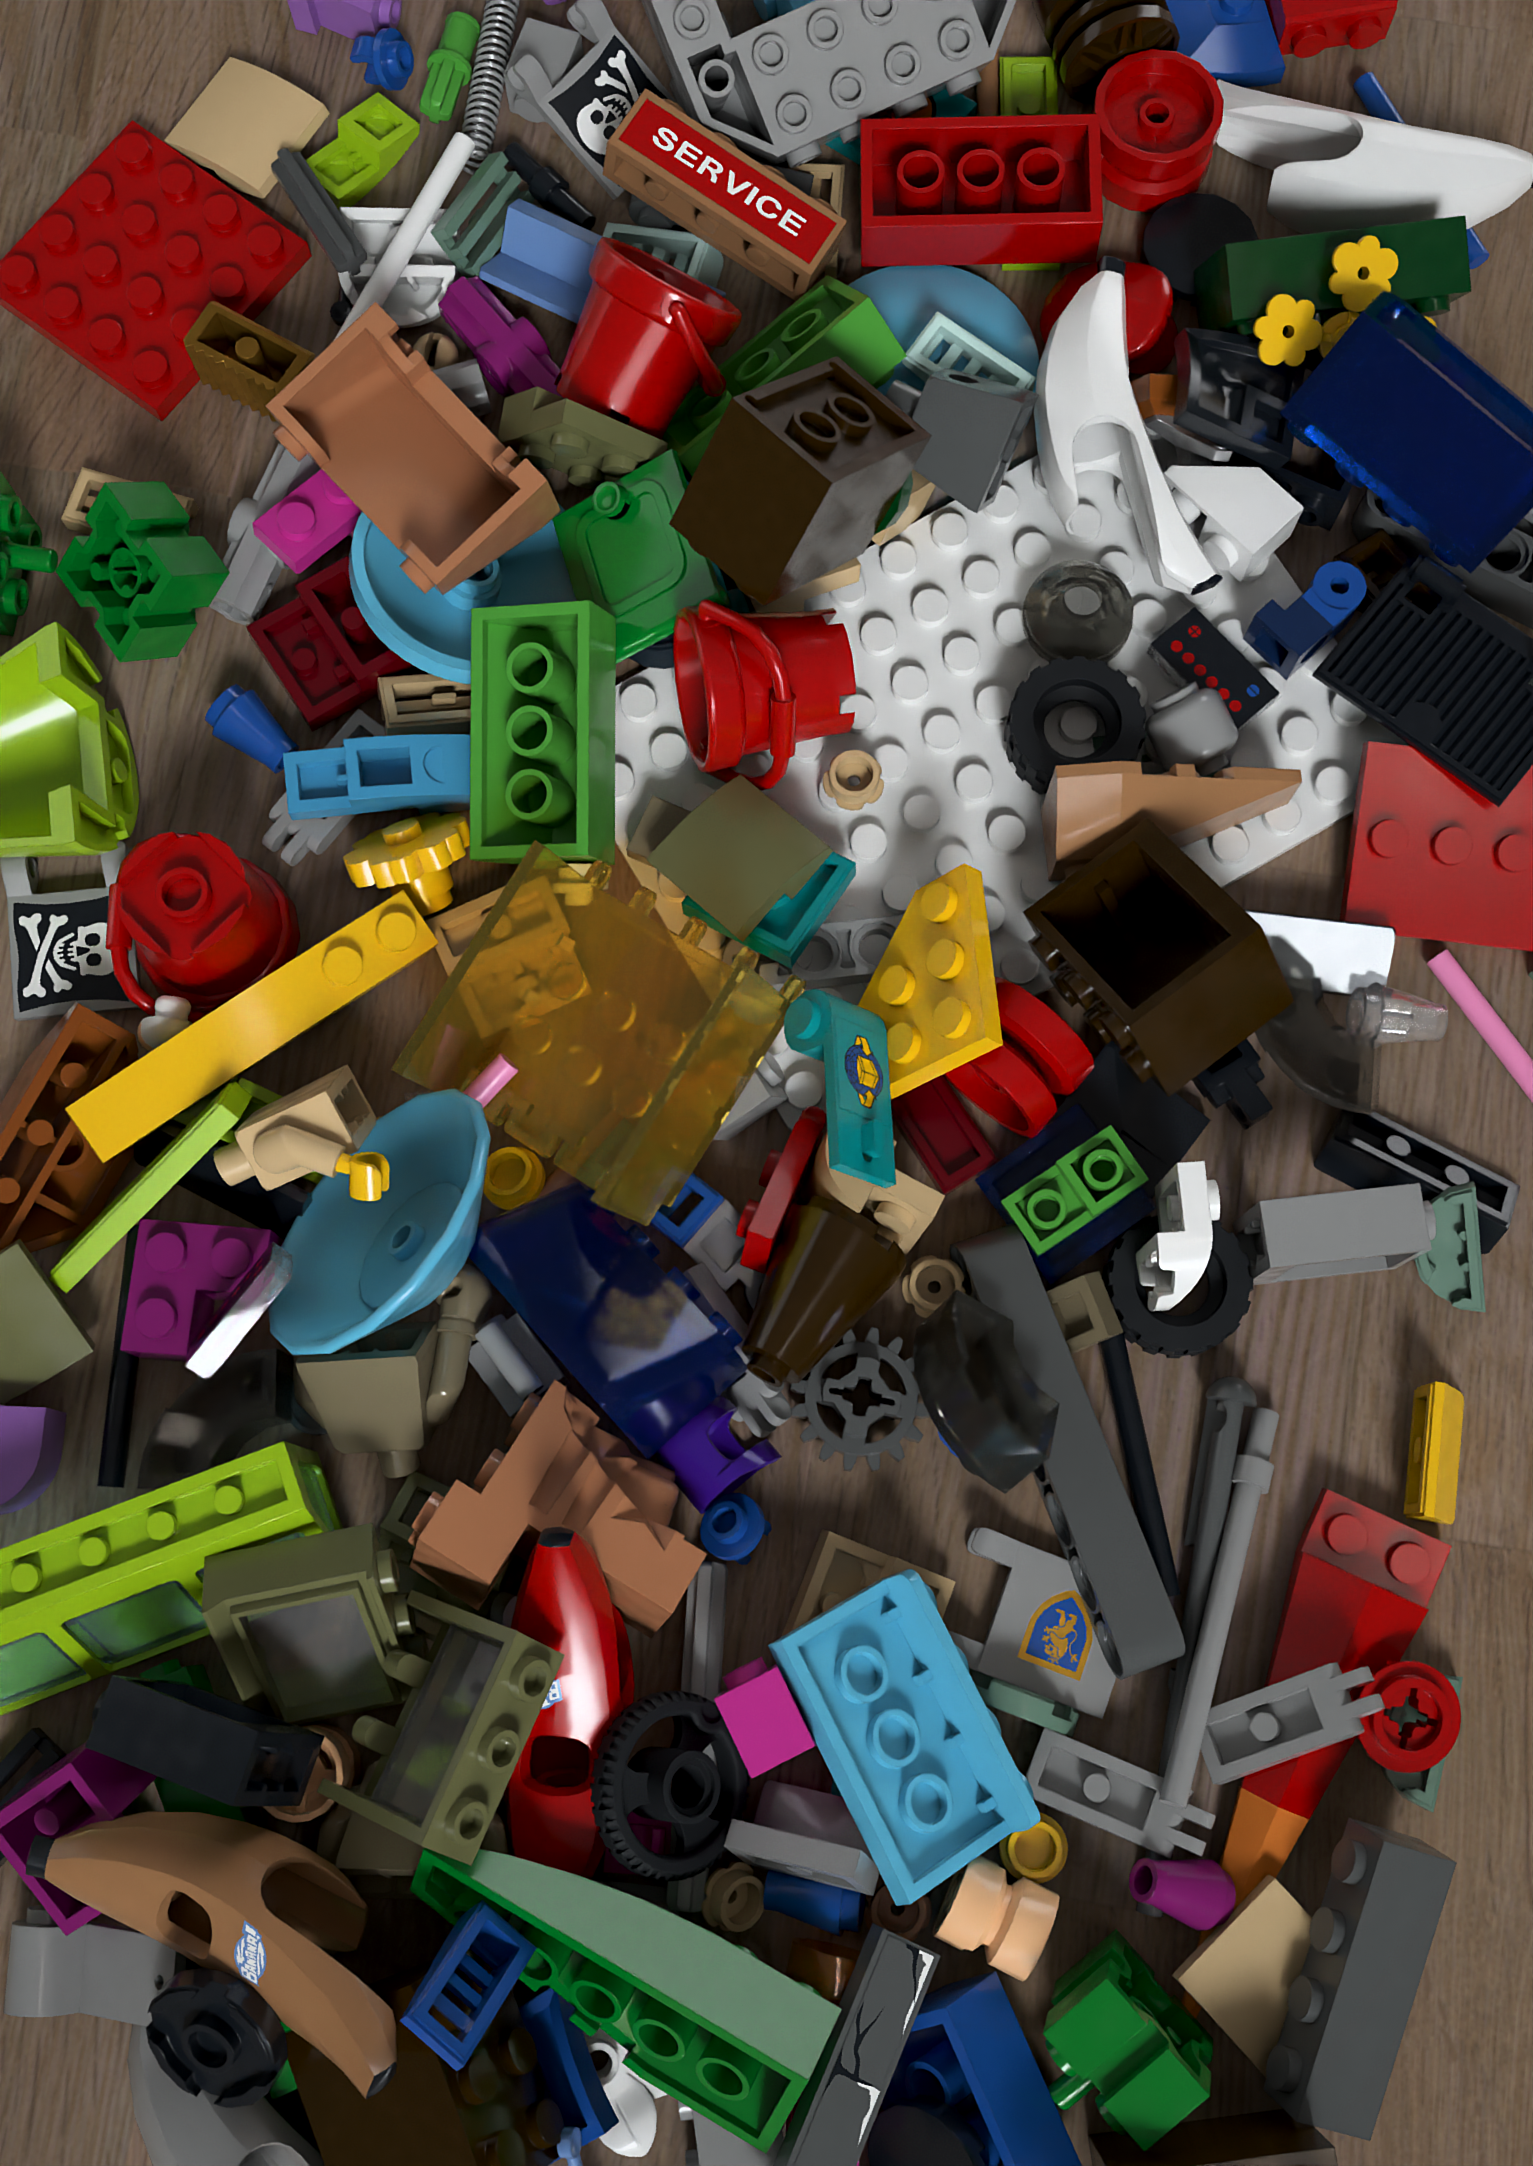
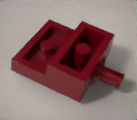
M348 556L295 585L298 598L246 626L250 638L312 732L378 694V677L412 675L417 672L415 666L403 660L377 637L362 616L351 589Z

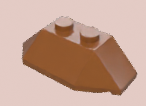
M74 1003L29 1055L0 1104V1251L18 1239H21L29 1252L32 1253L78 1237L99 1215L134 1154L133 1144L102 1164L65 1111L66 1107L139 1060L137 1055L139 1051L134 1034L79 1003Z

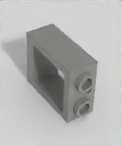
M1420 1183L1263 1200L1256 1203L1233 1223L1234 1235L1240 1241L1237 1244L1243 1254L1247 1253L1251 1263L1248 1269L1250 1277H1253V1285L1396 1269L1432 1250L1430 1240H1434L1436 1236V1218L1431 1203L1428 1200L1423 1201Z

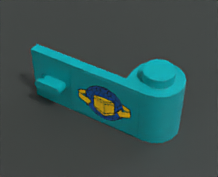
M818 989L807 990L788 1007L784 1017V1034L786 1043L792 1050L824 1062L829 1168L884 1188L896 1185L887 1032L884 1021L879 1015Z

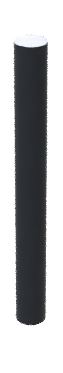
M134 1225L127 1232L97 1482L99 1487L124 1488L139 1357L121 1351L120 1347L139 1225Z
M1123 1332L1099 1344L1137 1520L1168 1597L1180 1595L1181 1592Z

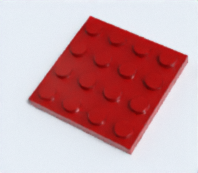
M132 120L0 260V305L157 419L163 421L200 380L185 348L183 339L209 302L216 301L254 321L312 257L308 243Z

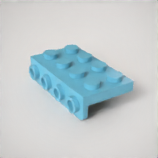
M907 1569L879 1579L768 1645L896 1906L912 1904L1009 1834L1027 1831L1040 1822V1813L1033 1800L1034 1795L1030 1783L1018 1771L1001 1737V1728L997 1718L986 1707L971 1678L968 1661L962 1650L954 1644L937 1610L938 1606L934 1593L913 1569Z

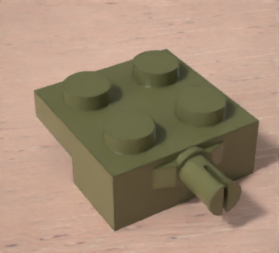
M538 386L505 398L497 438L506 448L510 446L518 454L521 462L527 458L536 469L553 468L569 475L568 481L571 484L596 490L603 482L619 480L666 452L668 445L667 442Z

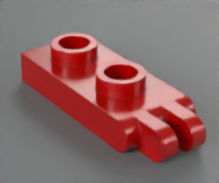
M816 1106L806 1107L802 1111L799 1120L795 1123L783 1152L771 1149L758 1184L766 1188L760 1202L752 1199L748 1200L736 1230V1236L745 1239L740 1265L765 1274L784 1216L793 1199L799 1196L812 1159L820 1145L827 1119L826 1113L821 1108Z

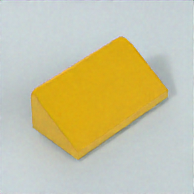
M1435 1381L1417 1387L1414 1390L1403 1514L1406 1515L1407 1519L1448 1525L1453 1524L1455 1520L1464 1396L1460 1391L1443 1382Z

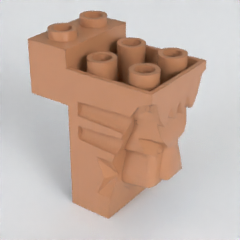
M555 1379L543 1398L532 1392L525 1400L510 1426L512 1430L504 1442V1445L510 1448L507 1454L497 1448L493 1450L474 1480L473 1484L475 1487L473 1489L456 1479L445 1497L434 1491L413 1522L412 1528L414 1531L408 1540V1543L415 1547L410 1564L411 1569L476 1610H479L514 1553L528 1562L543 1529L563 1527L573 1530L594 1549L601 1565L611 1603L619 1611L623 1622L650 1639L674 1612L707 1553L684 1540L685 1536L668 1527L679 1495L678 1486L674 1483L675 1472L663 1465L636 1457L630 1453L624 1441L597 1428L596 1424L600 1418L589 1407L568 1392L565 1385Z

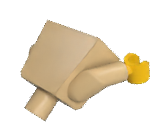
M348 1064L253 1112L234 1132L236 1141L214 1151L213 1154L217 1170L229 1186H234L256 1175L261 1186L268 1191L315 1171L334 1178L338 1172L349 1174V1195L356 1200L377 1201L382 1197V1191L389 1189L390 1168L384 1155L378 1152H360L352 1156L350 1155L360 1149L376 1125V1120L380 1117L376 1118Z

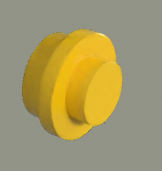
M505 1147L495 1151L488 1157L483 1192L495 1206L505 1210H517L528 1206L540 1195L545 1184V1170L543 1164L533 1152L522 1147Z
M1039 1812L1040 1822L1027 1831L1011 1833L999 1841L998 1844L1001 1861L1008 1872L1018 1880L1025 1877L1037 1884L1047 1882L1058 1875L1064 1867L1068 1855V1843L1063 1829L1053 1818L1042 1812Z

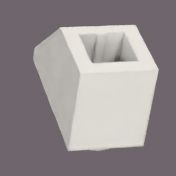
M1172 465L1164 473L1180 512L1199 544L1203 547L1204 552L1216 568L1222 571L1228 570L1240 582L1291 536L1304 509L1298 501L1260 467Z

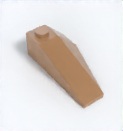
M1134 761L1055 766L1041 808L1048 881L1067 879L1147 817L1179 848H1182L1284 806L1290 802L1302 783L1301 770L1234 766L1223 769L1212 777H1200V774L1195 770V764H1174L1169 768V772L1159 775L1142 774L1141 762Z

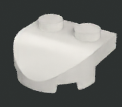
M340 207L341 215L367 252V260L360 265L361 272L359 274L350 276L348 271L338 272L341 286L353 305H355L411 208ZM447 209L438 210L382 306V309L397 323L399 328L421 326L440 317L438 303L445 296L447 287L460 278V273L431 234V230ZM460 227L452 237L455 242L460 237Z
M1205 1161L1176 1163L1155 1186L1159 1233H1156L1136 1253L1140 1284L1143 1286H1154V1290L1148 1292V1309L1150 1311L1170 1310L1179 1303L1199 1281L1210 1258L1213 1241L1212 1221L1219 1220L1220 1195L1216 1180H1207Z

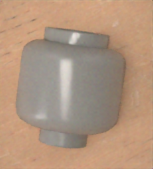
M1192 682L1150 705L1154 714L1146 721V733L1167 772H1169V768L1174 764H1195L1196 772L1200 774V777H1205L1229 763L1224 752L1235 745L1239 732L1217 690L1213 688L1199 689L1197 683Z

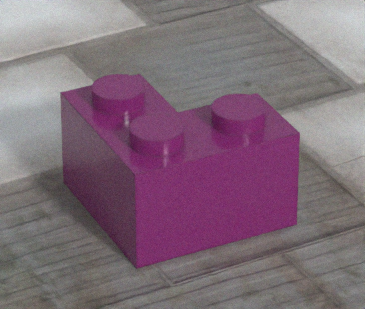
M140 1219L120 1350L142 1359L186 1362L190 1343L213 1316L215 1300L225 1301L273 1242L271 1260L237 1301L268 1304L267 1294L279 1249L284 1239L269 1229ZM210 1336L188 1363L206 1364Z
M87 1741L30 1780L0 1807V1851L66 1936L100 1915L101 1912L73 1898L46 1879L26 1874L28 1852L34 1836L37 1834L57 1839L91 1823L113 1821L115 1818L124 1817L121 1812L158 1777L86 1748Z

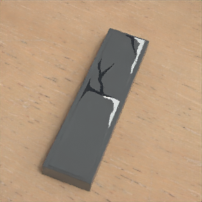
M872 1923L838 2007L842 2010L814 2071L804 2088L773 2166H857L940 1955Z

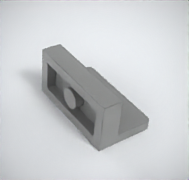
M769 1780L764 1784L753 1823L732 1819L724 1844L725 1848L748 1865L874 1896L880 1872L841 1796Z

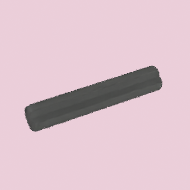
M288 148L280 149L277 151L278 159L271 164L274 176L336 271L339 273L348 271L350 276L359 274L361 272L360 265L367 260V252L301 153H290Z

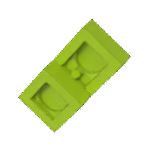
M379 92L337 119L338 138L305 160L339 212L340 207H352L369 193L397 164L420 133V124Z

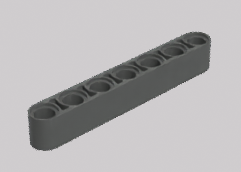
M1012 1223L950 1244V1260L960 1267L964 1275L962 1287L966 1291L964 1292V1300L1110 1669L1118 1679L1123 1680L1182 1657L1185 1654V1642L1179 1622L1022 1233Z

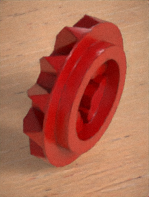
M1414 1659L1401 1662L1386 1661V1666L1373 1674L1375 1681L1363 1687L1358 1699L1380 1694L1386 1709H1391L1392 1706L1402 1707L1406 1696H1409L1408 1705L1418 1710V1713L1426 1716L1427 1721L1416 1719V1722H1405L1402 1726V1731L1399 1732V1724L1384 1714L1385 1709L1377 1713L1360 1718L1365 1732L1356 1737L1366 1750V1755L1383 1767L1401 1773L1424 1771L1439 1763L1450 1752L1456 1742L1461 1724V1708L1458 1696L1449 1680L1441 1672L1427 1664Z

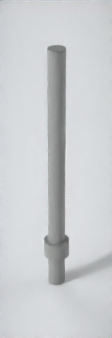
M1266 1408L1253 1409L1243 1454L1236 1455L1231 1485L1234 1486L1233 1496L1159 1797L1160 1802L1181 1809L1187 1808L1260 1496L1269 1492L1274 1471V1465L1269 1462L1279 1414Z

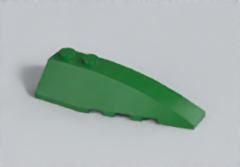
M424 1848L410 1887L411 1892L453 1926H455L460 1916L481 1900L486 1902L536 1947L518 1979L534 1992L542 1985H548L575 2007L569 2020L591 2037L600 2028L628 2050L622 2063L636 2075L767 2154L806 2087L842 2010L822 1998L820 1993L813 1987L802 1982H795L763 1963L749 1949L731 1944L718 1935L663 1908L580 1875L511 1855L479 1849L472 1866Z

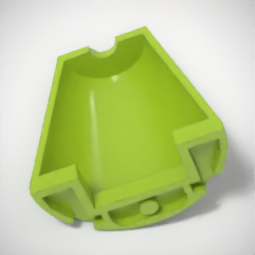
M57 621L44 626L0 657V858L101 855L118 849L117 843L131 836L137 820L139 808L137 769L122 716L118 708L110 711L106 710L104 697L98 693L94 684L101 682L103 677L85 650Z

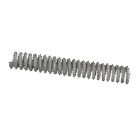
M486 0L461 133L471 138L475 144V148L470 155L474 159L484 160L488 154H492L491 149L495 139L494 133L496 132L497 118L501 107V94L504 92L503 86L505 85L503 73L511 53L510 48L514 37L513 32L517 22L516 17L520 0ZM469 159L466 164L477 168L482 164ZM466 166L463 167V170L471 175L476 172V170Z

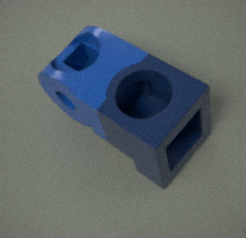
M1343 561L1328 562L1316 572L1306 592L1286 610L1273 599L1260 609L1253 617L1243 640L1287 680L1346 627L1353 617L1355 609L1365 597L1367 588L1365 577L1358 568L1350 563Z

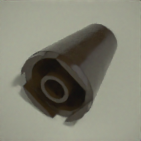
M813 1195L806 1206L802 1204L801 1196L795 1197L784 1216L742 1344V1351L749 1359L746 1365L747 1369L763 1382L775 1387H781L784 1381L795 1384L799 1383L900 1278L907 1260L896 1242L893 1241L887 1251L873 1238L879 1227L868 1218L845 1205Z

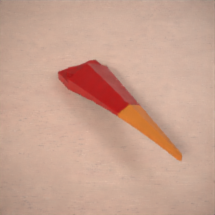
M1322 1488L1296 1547L1264 1688L1330 1663L1337 1662L1342 1674L1369 1666L1373 1675L1386 1666V1661L1400 1662L1429 1611L1426 1607L1452 1546L1331 1490ZM1364 1686L1349 1691L1352 1700L1359 1698ZM1356 1736L1241 1778L1219 1863L1222 1870L1226 1871L1234 1882L1236 1900L1233 1910L1268 1874L1274 1878L1277 1877ZM1217 1927L1201 1931L1197 1948ZM1185 1990L1182 2004L1196 2019L1202 2007Z

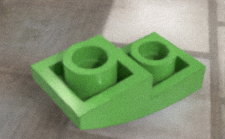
M1110 1125L1057 1160L1054 1166L1003 1199L1001 1205L1018 1227L1033 1252L1039 1257L1142 1186L1149 1178Z

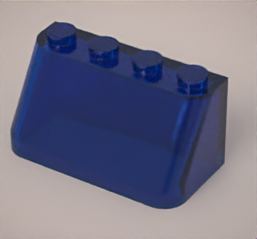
M1382 291L1362 311L1280 411V414L1289 421L1287 427L1296 439L1308 447L1315 448L1318 445L1336 460L1335 468L1346 481L1359 488L1366 485L1383 500L1382 507L1384 511L1395 522L1404 527H1410L1411 525L1416 527L1431 540L1429 546L1433 553L1449 566L1457 567L1460 564L1471 574L1533 508V408L1412 306L1390 292Z
M575 1181L478 1223L475 1243L469 1253V1258L647 1459L654 1455L692 1418L697 1416L747 1370L745 1362L734 1349L743 1341L738 1332L717 1310L707 1318L695 1306L694 1302L701 1297L697 1289L675 1266L667 1274L664 1273L653 1261L660 1254L658 1248L636 1224H633L625 1231L617 1223L614 1217L621 1210L596 1182L588 1189H585L583 1185Z

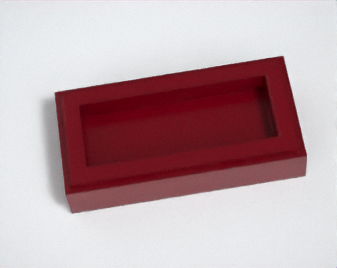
M942 1075L891 1100L893 1122L941 1194L947 1196L997 1164L998 1159Z

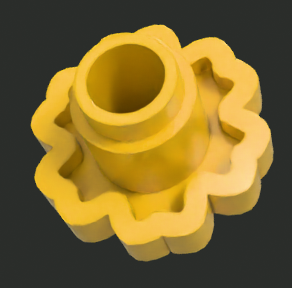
M433 812L393 823L386 828L376 830L352 845L353 851L343 856V860L350 879L355 883L356 887H367L376 884L377 888L389 887L392 896L404 890L419 914L426 916L447 907L453 901L450 889L454 885V881L448 866L466 855L464 848L470 846V829L466 818L461 816L459 812L443 816Z

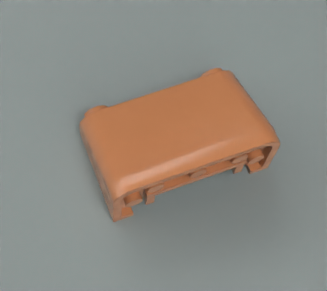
M375 302L266 405L267 409L280 424L272 434L298 462L308 454L407 558L399 567L424 594L435 587L444 595L541 530L560 512V507L548 480L527 458L521 462L518 454L510 446L506 448L436 376L425 358L417 350H413L404 339H399L396 333L399 330L397 323Z

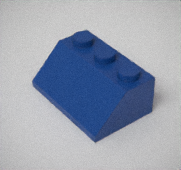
M993 1971L953 1982L926 1994L881 2106L883 2110L903 2097L913 2099L918 2094L931 2095L955 2108L977 2131L985 2146V2149L979 2153L985 2166H1082L997 1972Z

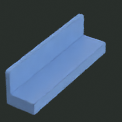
M518 198L507 208L500 253L480 267L479 278L578 324L593 282L588 269L596 245L603 236ZM703 283L725 298V292Z

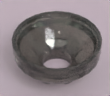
M1072 560L1051 566L1037 577L1024 600L1021 620L1024 634L1030 646L1040 657L1049 663L1050 660L1060 657L1062 660L1072 659L1073 656H1085L1086 660L1096 662L1099 659L1107 663L1118 655L1128 640L1133 625L1134 608L1131 595L1125 583L1117 574L1105 566L1092 561ZM1086 587L1097 594L1100 607L1091 614H1076L1067 607L1064 595L1072 588Z

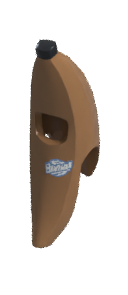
M143 1812L115 1818L113 1821L91 1823L57 1839L37 1834L34 1836L26 1862L27 1875L46 1879L73 1898L181 1953L201 1967L229 1973L250 1985L272 2007L279 2021L316 2047L336 2064L366 2100L380 2092L390 2083L397 2069V2026L393 2010L357 1976L318 1947L346 1953L357 1950L368 1919L369 1909L367 1904L350 1880L335 1865L307 1847L281 1834L248 1822L201 1812Z

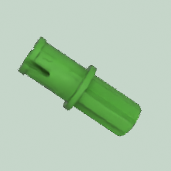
M451 12L447 15L438 49L431 52L427 60V68L430 73L419 108L420 112L429 116V121L434 124H439L441 120L449 121L452 118L461 88L469 83L472 76V68L469 63L475 44L480 37L481 26L475 18L464 12Z

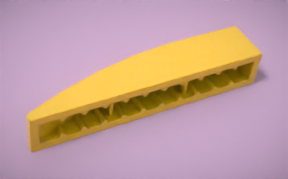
M402 890L164 1042L66 1107L65 1111L103 1164L425 956L439 942L404 890Z

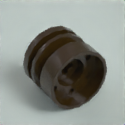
M1032 0V6L1050 48L1053 49L1052 56L1060 71L1064 86L1071 98L1083 104H1094L1096 89L1107 70L1127 55L1150 49L1177 51L1180 35L1165 0Z

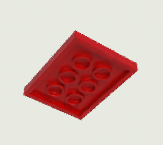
M1372 741L1363 743L1339 921L1396 928L1395 936L1533 952V765L1501 806L1497 807L1412 746Z

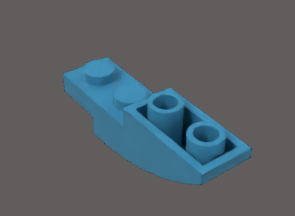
M413 734L343 739L344 747L283 753L288 814L292 820L418 808L420 815L433 812L443 813L470 810V735Z

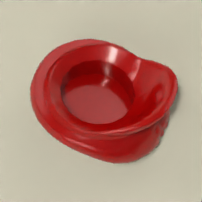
M1124 261L1126 263L1124 284L1129 373L1140 375L1157 373L1167 367L1175 354L1174 339L1178 335L1175 321L1171 316L1173 290L1166 275L1156 267ZM1098 262L1084 265L1066 274L1048 293L1039 319L1040 332L1045 345L1054 323L1077 291L1097 274Z

